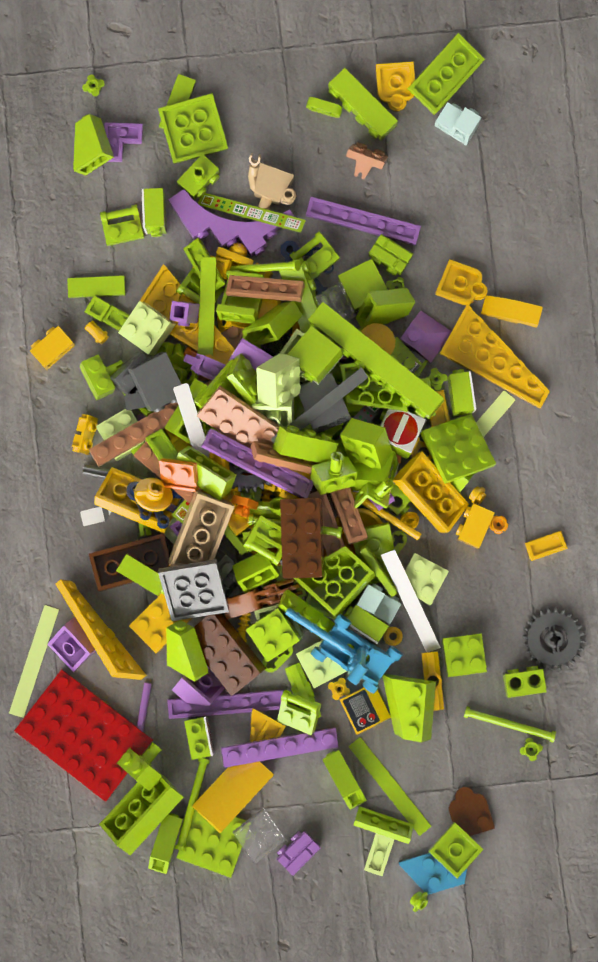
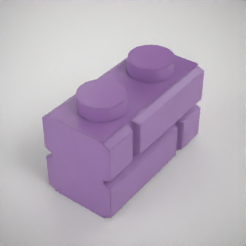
M305 830L302 833L300 831L295 833L291 838L293 842L288 847L286 845L282 846L277 852L279 855L277 860L291 875H294L321 848Z

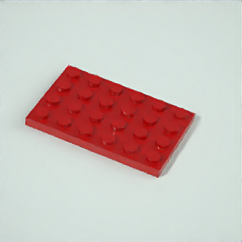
M61 669L14 730L105 802L128 774L117 762L129 748L142 756L153 741L151 737L63 669Z

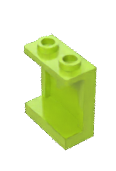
M227 270V283L222 303L218 304L216 309L219 320L252 324L258 320L263 299L227 296L226 288L229 275L264 278V276L257 272L244 273L240 270Z

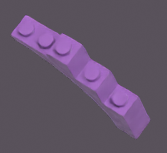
M184 189L168 199L169 204L194 240L205 238L209 234L208 231H211L222 248L226 246L230 248L233 244L237 243L236 240L239 238L251 257L253 255H261L265 251V247H267L264 239L267 238L269 240L277 234L276 231L281 228L259 221L240 222L218 217L197 204ZM290 209L282 213L294 217Z

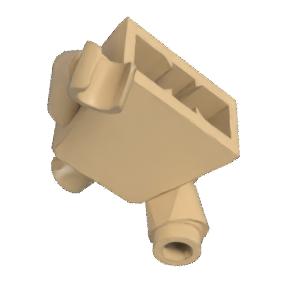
M251 153L249 157L251 164L249 166L248 179L254 196L261 199L258 207L269 210L271 203L276 205L281 203L285 205L292 204L296 198V192L290 188L294 181V175L260 163V154L258 160H254L252 158L253 153Z

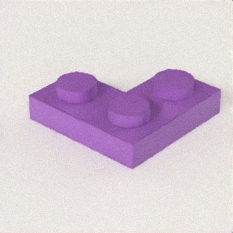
M105 122L104 129L114 158L107 162H123V144H142L143 124Z

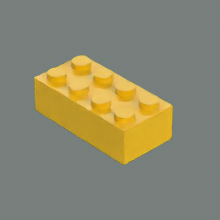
M160 594L129 627L155 653H159L167 645L166 628L177 621L171 620L165 595ZM193 618L183 619L182 621L188 624Z

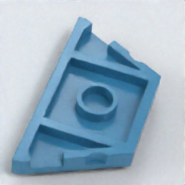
M430 853L399 862L401 868L428 895L465 884L467 869L457 879Z

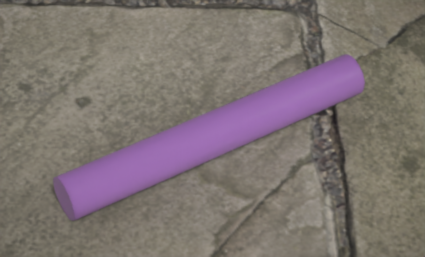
M145 682L136 726L141 731H144L152 685Z

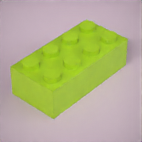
M162 775L150 791L137 782L99 825L119 848L131 856L184 797L164 775Z

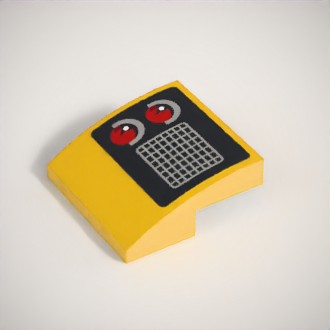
M362 688L340 699L356 735L391 718L378 690L373 694L367 689Z

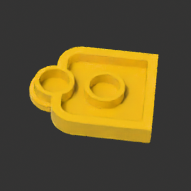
M414 62L376 64L378 98L382 102L388 103L389 108L393 111L403 110L406 106V101L414 97L407 89L415 80Z
M449 259L435 295L462 305H470L474 300L484 299L488 290L486 285L482 283V274L479 270Z

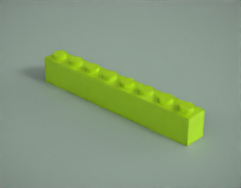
M324 302L319 305L308 319L309 324H311L309 328L311 326L340 347L345 357L351 356L356 360L354 362L355 365L363 370L366 368L371 372L369 375L375 381L379 382L381 380L386 384L385 388L390 393L394 394L396 392L401 396L400 400L405 405L409 406L411 404L416 408L415 412L423 419L425 416L430 419L444 402V398Z

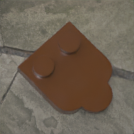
M468 787L459 788L455 794V799L450 802L448 807L452 823L455 822L469 836L495 829L486 798L480 793H474Z

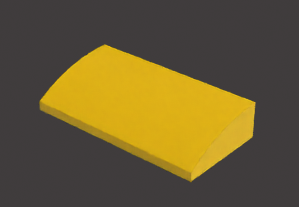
M422 451L416 454L392 480L440 533L449 532L469 505L450 482L444 483L437 467Z
M111 467L95 495V505L165 534L167 528L161 529L158 527L155 513L152 511L149 520H142L139 516L140 511L136 501L131 500L126 493L127 486L130 483L140 482L142 479ZM173 498L171 504L178 506L181 499ZM163 510L164 515L167 516L171 522L173 518V513L167 510ZM160 521L162 524H166V521Z
M260 761L228 767L192 807L221 833L274 774Z

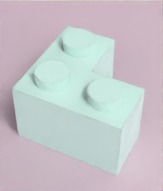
M447 102L435 121L434 126L467 145L477 130L481 117L472 108L467 109L465 107L461 111V107L457 104L452 103L451 105Z
M374 583L372 586L367 585L357 605L390 625L401 606V603L398 602L399 598L396 596L391 597L390 594L386 596L382 592L383 588Z

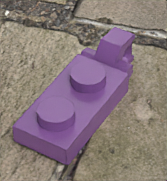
M198 353L196 357L186 354L183 360L192 365L191 370L211 380L226 366L221 362Z

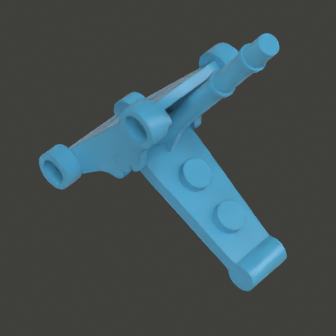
M288 608L285 612L293 621L300 623L309 629L311 633L313 632L324 639L319 647L315 646L311 652L315 659L324 662L327 657L348 671L349 676L347 679L354 685H357L361 679H364L363 687L373 694L378 690V681L389 666L395 661H399L403 656L393 646H390L385 652L348 629L351 621L341 614H338L334 620L335 625L327 633L318 627L317 624L300 615L299 612H295L291 608ZM347 644H352L354 646V650L347 646ZM367 655H369L370 658H369V660L366 662V657H367Z

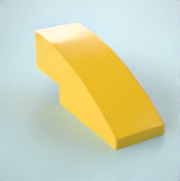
M486 295L481 314L537 328L543 307Z

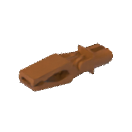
M290 578L266 585L260 591H258V588H255L246 593L227 598L229 612H225L226 619L259 610L264 607L263 604L273 605L279 603L286 590H295L300 587V584L295 583L282 588V585L296 581ZM302 590L293 592L297 596L303 594Z

